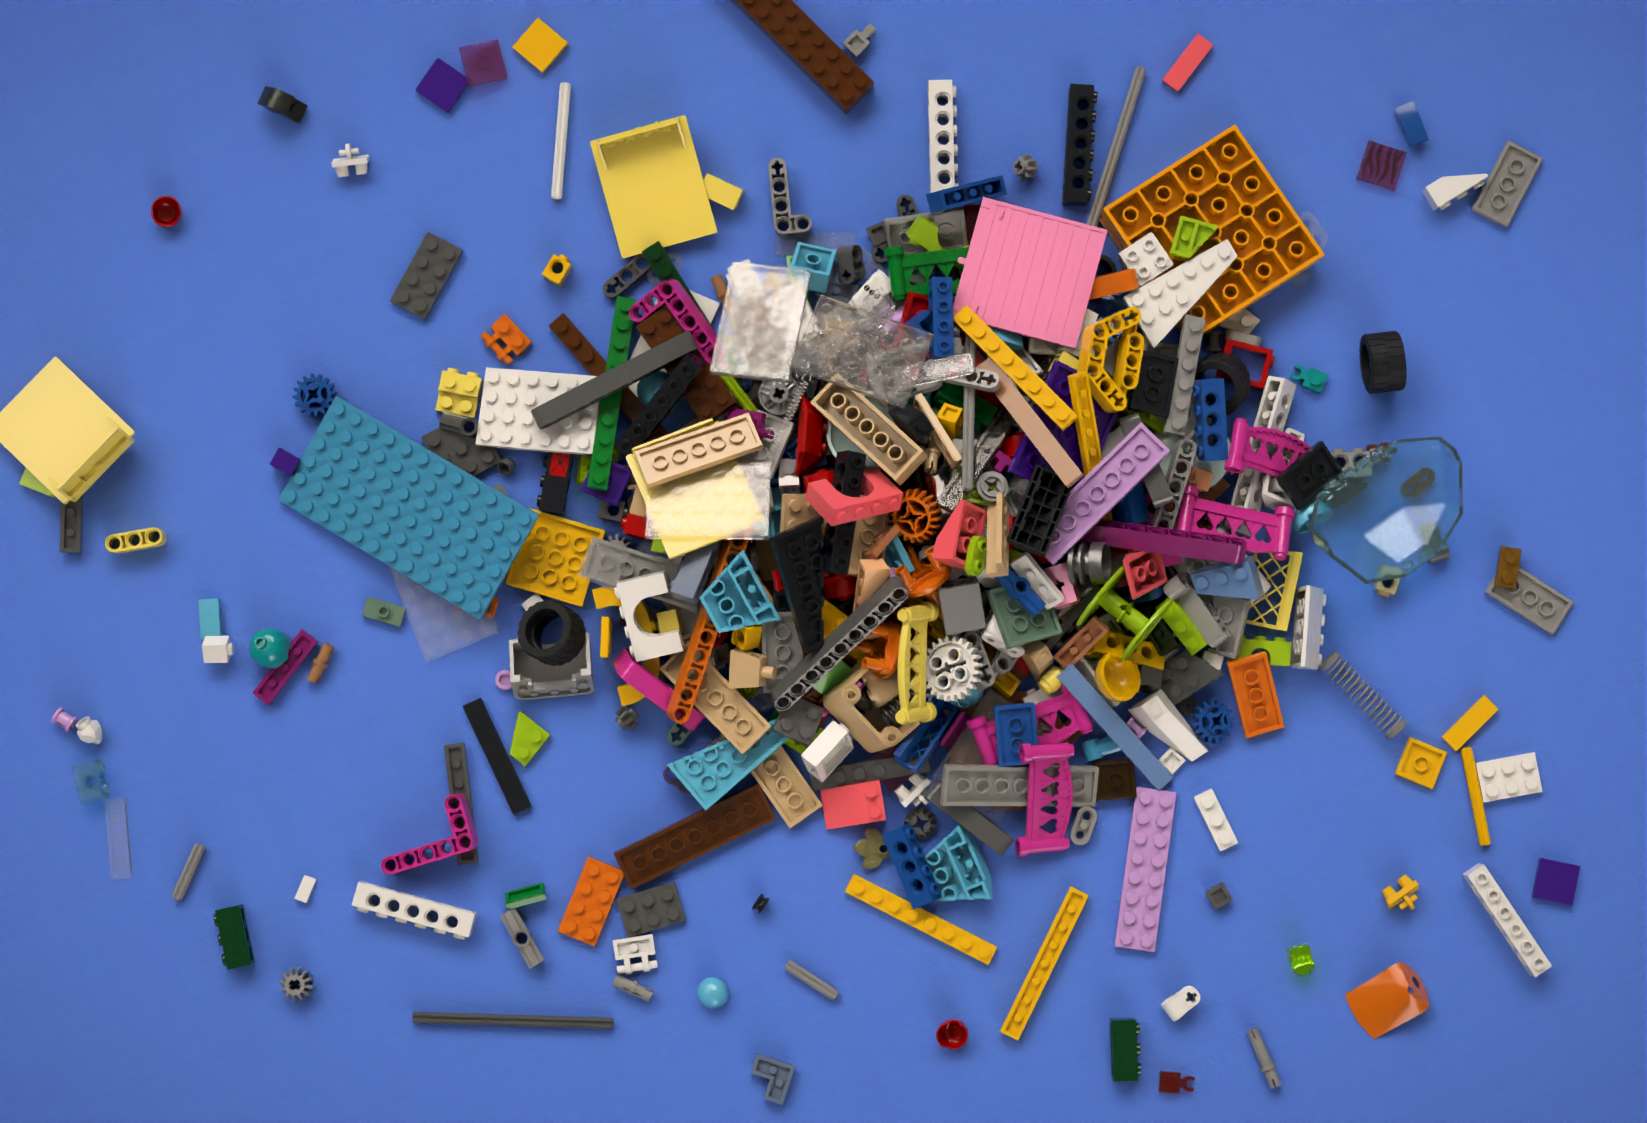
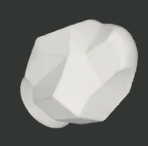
M87 716L77 722L75 726L78 729L77 735L80 740L86 743H101L102 729L97 720H91Z

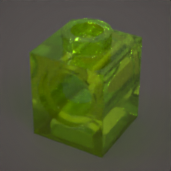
M1305 943L1286 948L1292 972L1298 973L1301 976L1309 974L1311 969H1315L1308 944Z

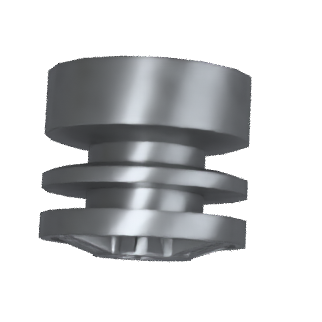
M776 373L770 375L762 382L758 396L760 404L769 414L782 419L784 417L789 418L785 414L791 415L787 412V410L792 411L788 407H796L797 410L793 409L796 413H792L794 416H790L794 418L799 414L800 403L796 402L799 406L795 407L790 405V403L795 404L792 400L798 401L793 398L794 396L800 398L795 394H801L797 389L803 390L798 387L800 385L794 378L787 374ZM779 391H781V392L783 393V394H782V397H783L782 399H779V398H778V396H779V395H778V392H779Z
M1086 542L1076 543L1068 551L1067 568L1072 585H1079L1080 582L1082 585H1087L1089 578L1092 584H1106L1111 577L1112 569L1111 551L1107 542H1092L1090 549Z

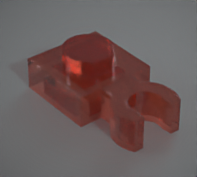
M1160 1071L1158 1091L1179 1093L1180 1088H1183L1188 1092H1192L1194 1088L1187 1087L1186 1082L1195 1078L1190 1075L1180 1078V1072Z

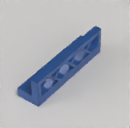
M935 699V703H933L937 710L936 718L931 722H920L921 724L909 733L893 754L898 765L915 773L920 771L960 712L959 708L946 703L944 699L941 702ZM944 709L952 712L949 717L941 719ZM941 725L939 732L930 734V729L933 726ZM930 740L928 748L920 750L919 745L921 742ZM919 756V761L915 766L908 763L910 758Z

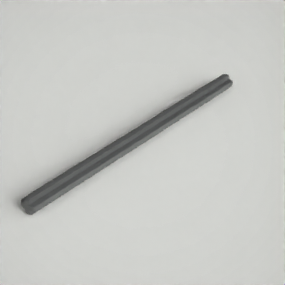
M414 1012L412 1015L413 1023L613 1028V1018L438 1012Z

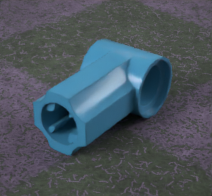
M1109 736L1081 742L1086 762L1121 751Z

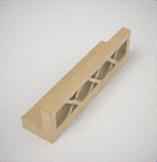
M1003 493L997 494L996 503L987 505L986 574L988 578L1009 575V542H1007L1009 535V504Z

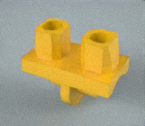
M1406 874L1397 880V883L1402 888L1399 892L1396 893L1391 885L1382 890L1386 906L1389 910L1399 904L1398 906L1401 910L1406 907L1410 910L1415 908L1413 902L1418 898L1413 893L1419 890V884L1416 880L1412 881Z

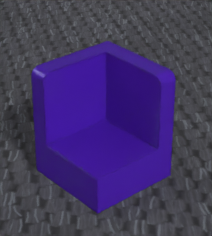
M278 448L269 464L292 477L301 459L282 448Z

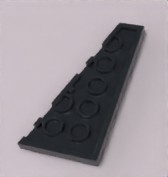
M820 515L769 537L801 648L805 653L824 645V620H822V607H824V599H822V588H824V556L822 555L824 535L822 534V523H824V518Z

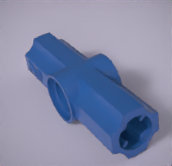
M1010 566L1008 576L994 577L1006 589L1008 597L1012 600H1017L1033 617L1045 607L1046 603L1031 589L1030 582L1026 578L1020 577ZM1016 585L1019 586L1021 592L1017 590Z

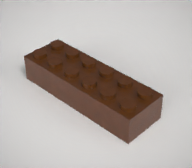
M667 305L636 326L651 349L685 332ZM698 350L693 354L707 366L683 396L701 422L713 418L715 421L727 413L730 407L734 408L738 403L711 364L703 358ZM681 360L665 368L669 376Z

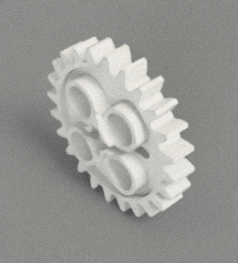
M946 636L945 639L938 638L939 643L932 642L933 649L927 648L929 655L926 662V682H928L926 689H932L931 695H937V699H944V701L958 702V698L964 700L965 695H972L970 689H977L974 683L981 682L977 676L983 674L982 671L978 670L979 667L983 666L982 663H978L982 656L975 655L978 648H971L973 643L966 642V638H959V636H953V638L952 636ZM958 651L959 656H958V658L956 659V658H955V654H956V652ZM941 659L942 664H941V666L939 667L938 663H939V660ZM963 670H965L964 678H962ZM946 678H948L947 686H945Z

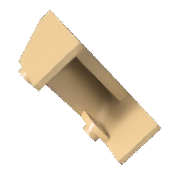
M861 659L852 668L850 674L822 696V702L824 707L839 723L844 724L849 729V733L866 751L875 753L897 745L921 723L919 721L905 725L900 724L897 727L887 726L879 733L853 706L861 697V690L855 682L869 671L862 669Z

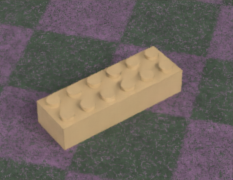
M839 373L810 402L829 422L899 486L928 457L924 450Z

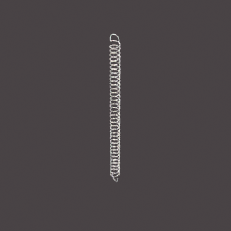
M800 382V384H801L802 386H804V385H809L807 382H805V383H801V382Z

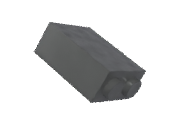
M976 576L946 581L937 588L942 624L946 635L957 636L962 632H978L982 628H986L980 586Z

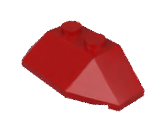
M800 395L802 399H800L795 476L802 478L823 460L824 454L827 453L825 434H827L828 422L804 395Z

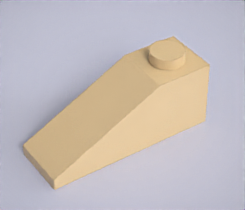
M1039 640L1021 645L1025 650L1022 657L1037 683L1053 667L1051 652L1047 645Z

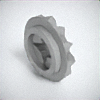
M985 472L979 476L976 482L977 494L982 497V500L985 499L990 503L996 502L997 494L1003 493L1004 497L1007 495L1008 482L998 472ZM996 482L995 490L988 492V485L991 486Z

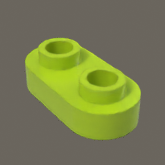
M973 536L969 541L965 560V571L969 576H979L984 570L987 552V540L984 536Z

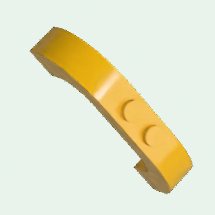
M607 585L592 589L597 609L608 606H622L620 599H617L614 588L616 586ZM641 600L636 608V619L645 631L655 634V631H657L655 619L652 620L647 605ZM661 656L643 660L644 667L660 678ZM628 683L617 687L622 706L636 703L646 697Z

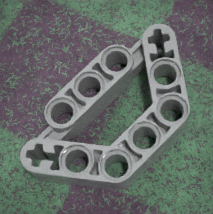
M990 602L983 607L985 621L988 616L985 608L990 611ZM982 629L978 632H962L959 638H966L972 642L971 648H978L975 655L982 656L978 663H982L983 666L979 667L978 670L980 669L983 674L977 676L981 682L974 683L977 687L976 691H983L993 685L995 678L1009 672L1018 659L997 650L993 659L989 662L982 644ZM998 662L1003 665V669L999 667Z

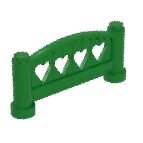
M903 246L883 249L884 257H887L891 294L894 301L905 300V295L908 294V291L928 296L929 276L935 264L945 277H949L954 263L963 271L964 264L958 263V258H966L969 247L905 255ZM915 267L925 277V284H910L909 279ZM958 278L952 281L953 296L957 294L960 283Z

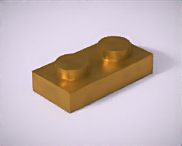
M1500 546L1494 586L1510 589L1516 588L1522 549Z

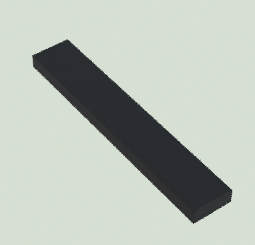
M482 698L464 705L463 709L513 815L532 807Z

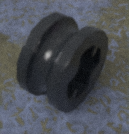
M761 893L752 909H757L760 914L768 903L769 898H764Z

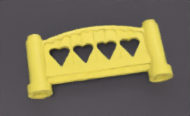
M932 601L922 602L917 606L903 607L897 613L898 619L902 622L897 666L900 710L896 713L895 719L901 725L919 721L923 723L931 722L937 715L935 705L931 702H926L928 622L936 620L939 615V608ZM911 627L916 631V635L912 639V641H910ZM912 647L915 651V656L910 662V649ZM910 668H912L915 671V676L913 677L911 682ZM911 688L914 691V697L909 703V690Z

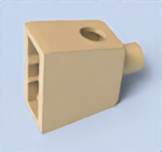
M739 648L731 650L728 688L760 687L766 685L767 678H776L777 669L776 667L768 666L767 656L750 650L743 651Z

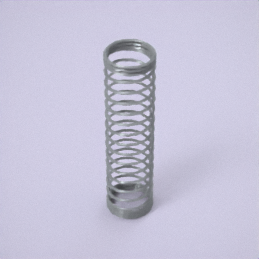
M1338 651L1333 652L1319 666L1321 672L1327 670L1340 658L1326 676L1344 663L1341 669L1330 679L1332 681L1338 674L1349 667L1335 685L1354 672L1339 690L1358 676L1353 685L1344 692V695L1355 685L1363 681L1348 699H1351L1359 690L1367 686L1364 692L1353 702L1355 704L1363 695L1372 690L1369 696L1357 708H1360L1367 700L1376 695L1374 700L1362 711L1364 713L1371 705L1381 699L1380 703L1366 718L1370 717L1379 707L1386 704L1371 722H1374L1383 712L1390 709L1387 715L1376 724V727H1378L1387 717L1395 713L1392 719L1380 730L1382 732L1391 722L1399 718L1385 734L1386 738L1392 739L1405 727L1407 721L1401 719V716L1396 717L1397 711L1391 712L1392 707H1387L1388 702L1382 703L1383 697L1378 698L1379 693L1373 694L1374 688L1368 689L1370 684H1364L1365 679L1359 680L1361 674L1355 675L1356 670L1350 671L1351 665L1345 667L1347 660L1340 662L1342 656H1340Z

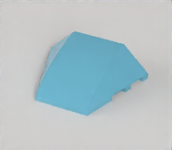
M743 550L699 597L718 633L781 620Z
M959 824L935 848L924 856L927 864L932 869V875L940 888L942 896L935 901L993 899L991 873L976 839Z

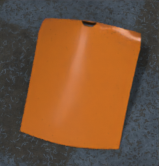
M1402 962L1390 966L1364 984L1345 994L1356 1020L1373 1039L1422 1014L1429 1008L1428 995L1421 979L1411 967ZM1412 977H1415L1418 981L1419 988L1415 986ZM1408 987H1411L1413 990L1412 994L1408 992Z

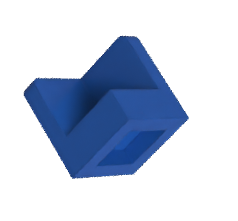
M929 310L919 311L903 324L915 341H923L928 337L926 332L929 331V318L927 317L931 314Z

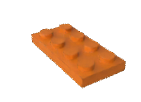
M1263 651L1226 662L1246 739L1283 728L1284 723L1267 653Z
M588 856L558 932L595 946L624 877L622 870Z

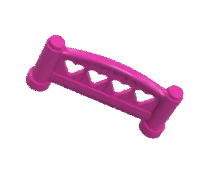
M1237 418L1233 424L1228 460H1225L1224 470L1232 473H1243L1245 467L1277 477L1298 459L1299 453L1303 455L1311 446L1297 437L1280 430L1265 427H1249L1248 420ZM1250 437L1261 441V446L1255 453L1250 443ZM1267 442L1271 446L1276 445L1277 452L1271 459L1266 449ZM1282 448H1285L1286 451L1291 450L1293 453V457L1287 464H1285ZM1323 490L1318 496H1316V498L1323 500L1325 490Z
M1186 485L1179 507L1176 529L1241 538L1247 542L1245 553H1273L1275 560H1286L1289 550L1291 522L1295 517V510L1293 508L1279 506L1275 508L1274 514L1236 507L1198 498L1199 489ZM1204 514L1207 515L1212 530H1207L1205 527L1202 529L1197 527V521ZM1224 518L1231 529V534L1229 535L1225 532L1219 533L1216 530V526ZM1243 522L1251 535L1250 539L1244 536L1238 537L1235 534L1236 529ZM1262 526L1270 538L1269 543L1255 539V534Z
M1063 685L1060 686L1063 694L1035 704L1036 728L1039 717L1052 726L1050 733L1044 732L1042 736L1037 735L1038 745L1059 744L1077 731H1081L1082 734L1093 731L1090 715ZM1058 710L1071 719L1069 726L1063 725L1061 729L1055 727ZM985 715L967 720L968 729H971L984 765H998L995 721L987 722Z
M1025 743L1019 746L1020 761L1022 764H1029L1026 832L1025 836L1016 837L1015 851L1018 857H1024L1030 853L1065 851L1069 849V838L1064 837L1069 823L1073 802V782L1068 758L1074 756L1073 744L1059 743L1031 746L1030 743ZM1054 763H1059L1057 768L1059 774L1057 777H1051L1042 772ZM1058 782L1056 787L1058 793L1055 796L1042 791L1051 783ZM1057 800L1055 806L1057 811L1055 814H1049L1041 809L1051 801ZM1051 819H1056L1054 824L1056 830L1053 833L1040 828Z

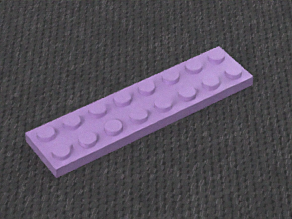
M1140 423L1070 491L1047 554L1044 556L1053 566L1170 453V450L1144 424Z
M1136 787L1137 798H1134L1114 946L1155 952L1176 792Z

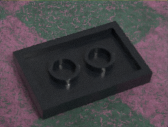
M1143 350L1137 386L1131 389L1128 410L1164 418L1169 417L1179 358Z
M1318 441L1276 477V480L1295 508L1301 510L1344 472L1324 442Z

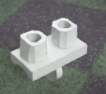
M350 143L345 144L346 150H339V156L347 155V157L331 161L332 168L335 167L338 177L349 176V165H355L356 175L367 174L370 158L369 154L353 156L354 154H359V148L352 149Z
M913 774L908 777L914 784L909 791L902 784L894 791L900 799L898 801L905 808L911 802L915 806L921 801L926 805L929 802L924 796L927 792L925 788L931 781L921 774Z

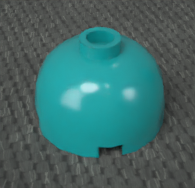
M264 628L256 632L249 644L252 659L258 665L270 669L281 666L288 659L289 655L287 654L289 649H291L288 636L275 628Z

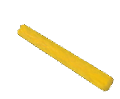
M1471 747L1462 748L1461 755L1479 845H1490L1491 840L1473 750Z

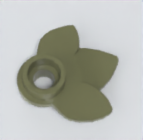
M869 828L865 830L866 839L858 841L853 846V849L859 855L865 857L862 867L866 869L879 866L884 858L890 856L888 849L886 852L879 850L881 845H885L881 832Z

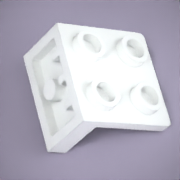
M1152 232L1118 253L1117 256L1118 261L1125 270L1135 268L1139 288L1173 266L1172 260Z

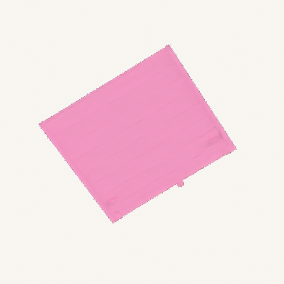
M983 197L967 257L958 258V263L964 264L953 304V317L967 305L987 326L1076 349L1108 230Z

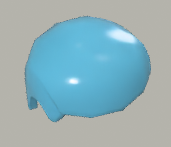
M715 977L705 978L700 982L697 989L699 1001L709 1008L722 1007L730 995L727 984Z

